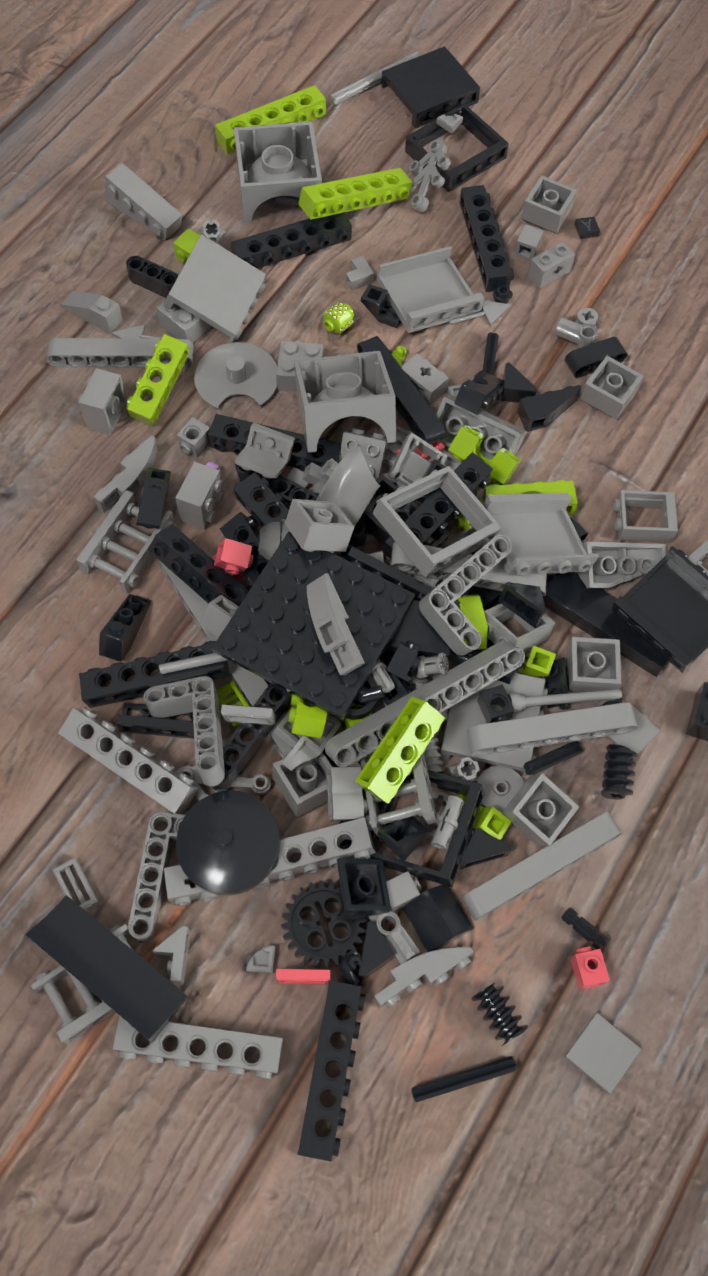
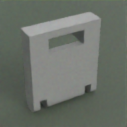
M411 432L405 438L388 476L393 478L397 474L396 481L408 486L417 478L423 477L434 459L444 465L447 455ZM417 448L432 458L429 462L413 450Z

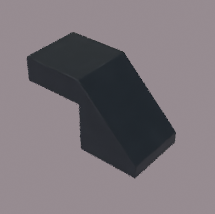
M368 284L361 297V302L378 322L398 328L401 320L391 303L387 302L388 290Z

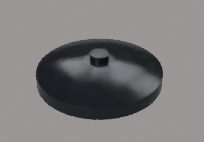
M234 790L216 792L198 801L184 816L176 838L177 858L183 872L199 888L217 895L240 894L260 884L272 871L280 852V830L271 810L257 797Z

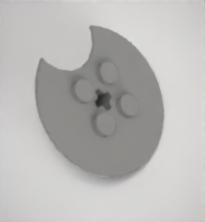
M242 342L223 344L213 348L201 358L195 369V386L201 398L216 409H219L224 400L235 395L248 396L254 399L260 407L273 396L277 389V364L269 353L256 345Z

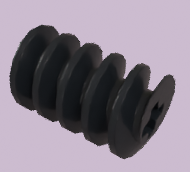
M609 744L606 746L608 752L605 754L607 761L604 763L605 771L603 772V778L605 780L602 781L603 790L601 795L607 799L620 800L625 798V796L633 795V791L627 789L626 786L634 785V781L627 779V777L635 776V772L628 768L636 767V762L629 759L636 758L637 753L623 745Z
M495 983L478 992L471 999L472 1001H482L477 1010H487L483 1020H493L489 1030H499L495 1040L504 1039L503 1045L524 1033L528 1026H518L522 1016H512L516 1006H506L505 1004L510 999V996L501 997L500 993L503 991L504 986L495 987Z

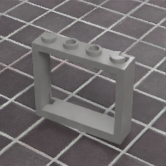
M450 466L439 471L434 470L429 476L424 478L419 477L408 486L402 485L389 495L385 493L382 498L376 501L377 505L373 511V515L425 578L479 550L497 536L502 529ZM441 488L477 531L431 555L395 512V509Z

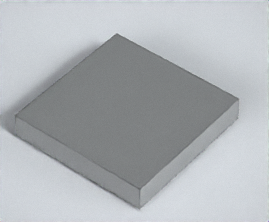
M596 1013L564 1058L607 1094H611L641 1051V1048Z

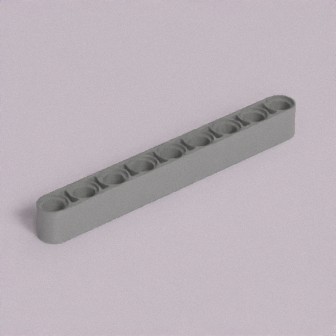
M508 641L498 642L449 670L446 675L435 678L332 737L326 743V754L338 766H350L376 750L411 696L427 701L428 704L441 713L519 668L525 659L523 650Z

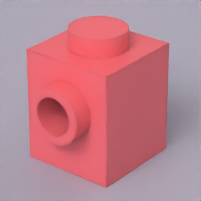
M225 538L218 545L214 566L225 569V572L237 575L242 573L247 568H250L252 564V546Z
M591 946L576 950L577 954L570 958L579 990L605 985L610 981L601 949L592 951Z

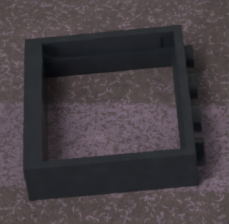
M465 104L446 113L445 116H454V114L462 116L463 121L461 124L481 141L487 149L450 171L447 169L442 170L438 167V161H436L435 166L439 174L445 179L442 187L448 192L507 157L509 143ZM437 119L406 136L405 152L414 161L417 160L419 162L428 153L423 146L448 133L447 130L436 124Z
M428 770L431 787L467 796L458 819L457 829L453 833L441 870L436 871L378 853L382 841L373 830L370 832L375 853L371 854L368 859L383 860L384 867L403 873L408 871L410 875L453 888L485 792L482 784ZM411 772L402 784H405L406 780L411 781V779H414V773ZM400 796L392 798L389 804L380 801V814L394 811ZM389 823L383 824L382 828L389 826Z

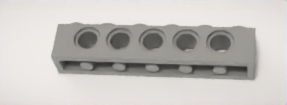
M86 707L83 710L73 708L58 734L174 814L185 813L199 790L193 784V778L184 773L179 775L173 771L174 766L163 759L159 761L154 758L155 753L144 746L140 748L135 745L136 740L125 733H122V735L115 731L116 726L108 721L103 720L101 722L96 718L97 714ZM91 727H93V729H94V734H93V736L90 738V737H89V730H90ZM112 740L113 748L109 751L108 743ZM131 752L133 759L132 762L128 764L127 756ZM148 766H151L152 774L148 778L146 776V769ZM168 779L172 782L170 791H167L165 788Z
M363 817L281 839L276 865L269 875L255 887L267 886L270 884L269 881L276 879L287 881L293 879L295 874L303 872L304 874H314L320 871L319 868L326 866L336 868L338 867V858H370V855L375 853L366 818ZM346 839L352 840V844L348 849H340L342 841ZM318 847H327L326 852L322 856H315V851ZM301 853V858L298 862H290L293 854Z
M119 1015L112 1049L120 1053L119 1058L135 1060L136 1055L147 1056L146 1062L163 1064V1059L174 1060V1066L190 1068V1063L201 1064L202 1070L217 1072L218 1067L228 1068V1073L235 1075H244L245 1070L256 1072L255 1077L272 1079V1074H279L283 1038L168 1022L149 1046L140 1048L138 1039L142 1034ZM170 1037H177L179 1042L177 1049L167 1052L165 1050V1042ZM196 1041H204L206 1044L204 1053L199 1056L193 1055V1044ZM225 1044L231 1045L233 1047L232 1056L226 1060L220 1059L218 1055L220 1047ZM251 1048H256L260 1051V1059L256 1063H248L245 1059L246 1052Z

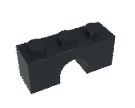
M481 370L475 374L473 381L468 379L461 384L454 404L478 415L483 410L486 411L489 405H493L496 400L501 398L504 388H502L504 380Z

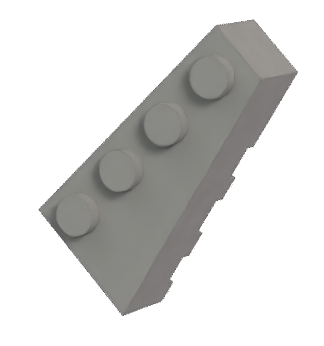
M123 163L106 176L105 201L164 240L181 227L182 214Z

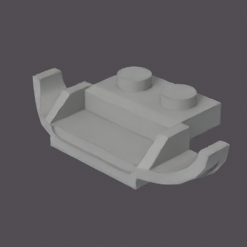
M289 710L273 731L276 736L292 747L289 754L282 761V764L292 771L298 765L316 759L324 750L328 740L333 737L342 724L339 718L327 712L326 723L322 738L320 739L291 733L293 723L288 722Z

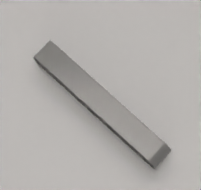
M53 338L48 343L47 363L54 367L145 368L148 359H152L155 353L154 348L157 341L161 339ZM178 339L188 344L190 354L183 368H188L193 364L194 344L187 339ZM165 358L161 363H169L171 359Z
M394 542L391 567L401 572L423 576L401 547ZM423 545L431 555L442 550V548ZM467 555L429 577L444 580L472 555ZM500 561L473 586L503 591L507 582L540 586L542 596H545L547 573L543 575L507 576L504 566Z
M619 703L475 725L467 729L472 755L481 756L623 734L636 730L638 725L632 704Z
M605 812L555 841L551 846L543 848L462 897V900L474 920L478 921L615 840L622 832L610 814Z

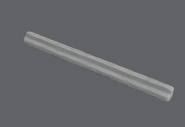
M415 51L330 95L331 102L337 105L382 82L383 70L419 57L421 54Z

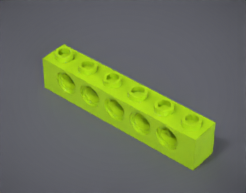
M315 85L215 124L216 139L226 154H230L236 151L234 128L309 122L326 115V99Z
M401 168L302 187L298 205L311 220L408 199L413 182Z

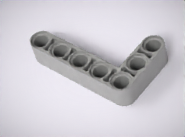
M495 536L419 602V609L423 616L457 655H466L478 648L481 644V635L454 601L511 552L512 543L507 536Z
M201 676L154 686L146 690L143 697L153 718H165L193 712L195 762L205 785L215 786L220 784L224 779L225 771L220 704L213 680L210 677Z
M159 812L150 818L128 924L131 936L139 943H147L155 936L165 886L164 868H167L169 865L172 843H176L178 829L185 815ZM159 823H168V827L164 831H156ZM154 848H163L161 855L157 857L151 856ZM149 873H158V878L154 882L146 881ZM145 898H153L154 902L149 908H141V903ZM142 923L148 924V930L145 934H136L138 925Z

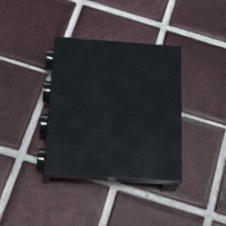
M445 46L382 71L381 87L390 86L412 113V125L415 129L436 120L439 116L452 111L462 104L469 107L477 104L479 101L480 86Z
M672 546L668 554L623 597L620 596L614 601L611 610L683 673L708 648V576L701 566L693 564L682 550H677Z

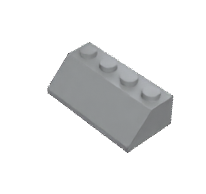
M444 396L436 414L446 432V438L440 440L443 445L450 447L459 429L462 426L468 425L485 436L480 444V451L486 458H494L498 450L505 448L514 455L517 454L527 431L484 410L476 415L455 405V396Z

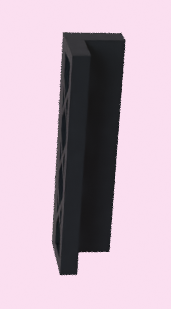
M124 703L122 715L117 716L116 725L120 732L194 739L193 712L170 716L167 719L151 718L152 716L146 704ZM129 710L140 711L143 717L129 716ZM180 715H187L191 721L174 719Z

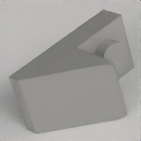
M182 926L153 950L156 956L173 957V960H168L166 975L170 977V981L174 985H184L191 932L186 926Z

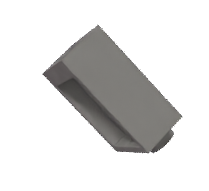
M621 490L618 498L614 499L613 511L617 512L614 530L618 531V540L673 541L678 532L674 492ZM625 507L660 508L662 528L627 526Z
M502 604L484 611L488 625L487 637L494 644L508 641L523 651L548 640L555 625V622L544 613L538 627L534 628ZM513 617L529 632L517 638L501 622Z

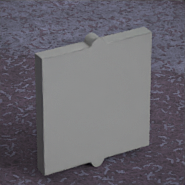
M632 705L638 728L628 733L607 737L614 744L626 746L638 755L661 730L648 720L647 715H643Z

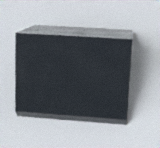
M337 859L344 910L352 920L391 911L383 860Z
M445 885L426 890L403 907L406 916L427 953L442 948L474 929L452 890Z

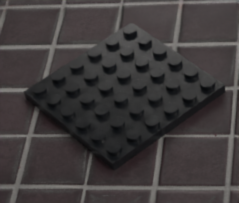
M288 531L213 645L212 651L343 720L414 602L416 594L329 551L314 550L309 552L303 550L291 532ZM325 573L329 575L349 617L345 620L365 662V664L346 675H340L331 654L324 653L314 628L308 605L307 585Z

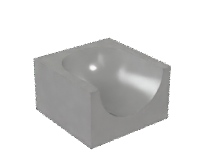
M312 122L234 128L244 223L252 222L254 211L264 201L277 196L300 198L302 187L322 183Z
M380 351L294 360L297 404L308 452H317L318 440L322 432L330 424L350 416H361L375 421L382 427L387 443L396 442L395 393Z

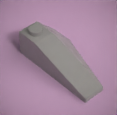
M585 542L582 544L586 553L598 554L599 557L589 571L576 573L587 588H611L647 574L666 556L665 544Z

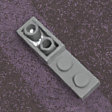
M153 435L147 440L142 441L131 454L126 455L122 462H120L122 472L116 474L110 483L97 491L94 499L97 508L103 513L120 499L125 490L133 493L135 496L144 485L148 468H153L158 452L156 439Z
M325 573L307 585L308 605L314 628L324 653H330L339 674L346 675L365 664L346 624L345 620L349 617L329 575Z
M455 947L431 951L414 957L390 971L389 976L393 983L376 994L373 1000L379 1009L384 1005L388 1009L400 1000L398 995L406 989L411 993L422 984L420 981L422 978L428 986L435 983L438 987L450 978L448 973L454 968L460 971L470 964L471 960L469 958L474 951L471 947Z

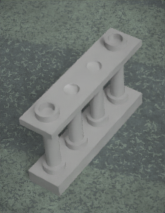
M125 490L76 559L80 571L89 574L92 569L98 568L121 579L120 584L123 592L126 594L137 585L140 574L153 557L148 548L155 535L171 524L175 526L173 513L169 510L161 521L160 529H155L151 536L126 525L125 521L128 517L132 515L138 517L139 512L134 494ZM122 532L145 543V545L138 554L113 542L116 534ZM111 550L133 561V563L125 572L101 560L100 557L104 551Z
M374 752L358 760L362 769ZM424 753L420 755L411 772L414 773V779H411L409 783L402 784L394 796L398 797L414 792L418 794L419 798L415 805L380 814L378 802L381 800L366 791L369 809L366 821L369 830H373L376 835L378 830L382 829L383 824L415 815L423 816L428 825L437 823L438 818Z
M126 924L123 926L116 925L109 930L131 948L125 939L130 935ZM59 966L52 972L47 970L36 977V982L30 985L37 993L46 991L63 1022L61 1025L63 1029L56 1033L61 1042L66 1045L116 1013L106 1003L97 1001L93 993L62 966ZM67 975L72 979L87 1006L85 1009L87 1013L78 1019L76 1016H72L55 986L56 982Z

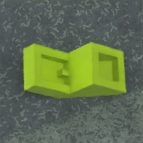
M460 596L457 599L460 602L458 608L481 635V644L476 649H486L488 625L480 596Z
M533 646L531 653L527 652L526 658L517 673L531 677L548 676L556 654Z
M459 795L458 797L465 802L467 796ZM481 806L472 831L475 832L476 828L501 840L512 821L493 806Z

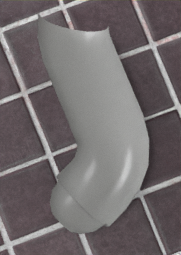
M361 445L348 453L337 465L315 500L335 502L354 527L376 490L381 487L367 466ZM280 519V522H271L260 530L258 551L267 560L271 559L289 531L285 525L286 519Z

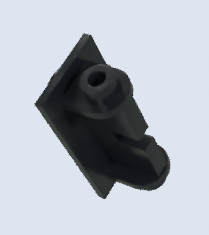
M564 657L554 660L549 675L544 676L545 688L548 689L547 695L568 693L567 667L565 666ZM571 703L547 705V708L559 706V709L566 710Z

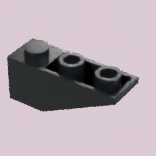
M581 385L567 386L564 389L547 391L540 395L526 396L520 399L517 412L525 431L529 432L545 428L578 400L582 388Z
M148 468L136 525L148 529H160L169 492L171 471Z
M132 594L127 596L100 632V656L120 662L123 660L132 647L151 600Z

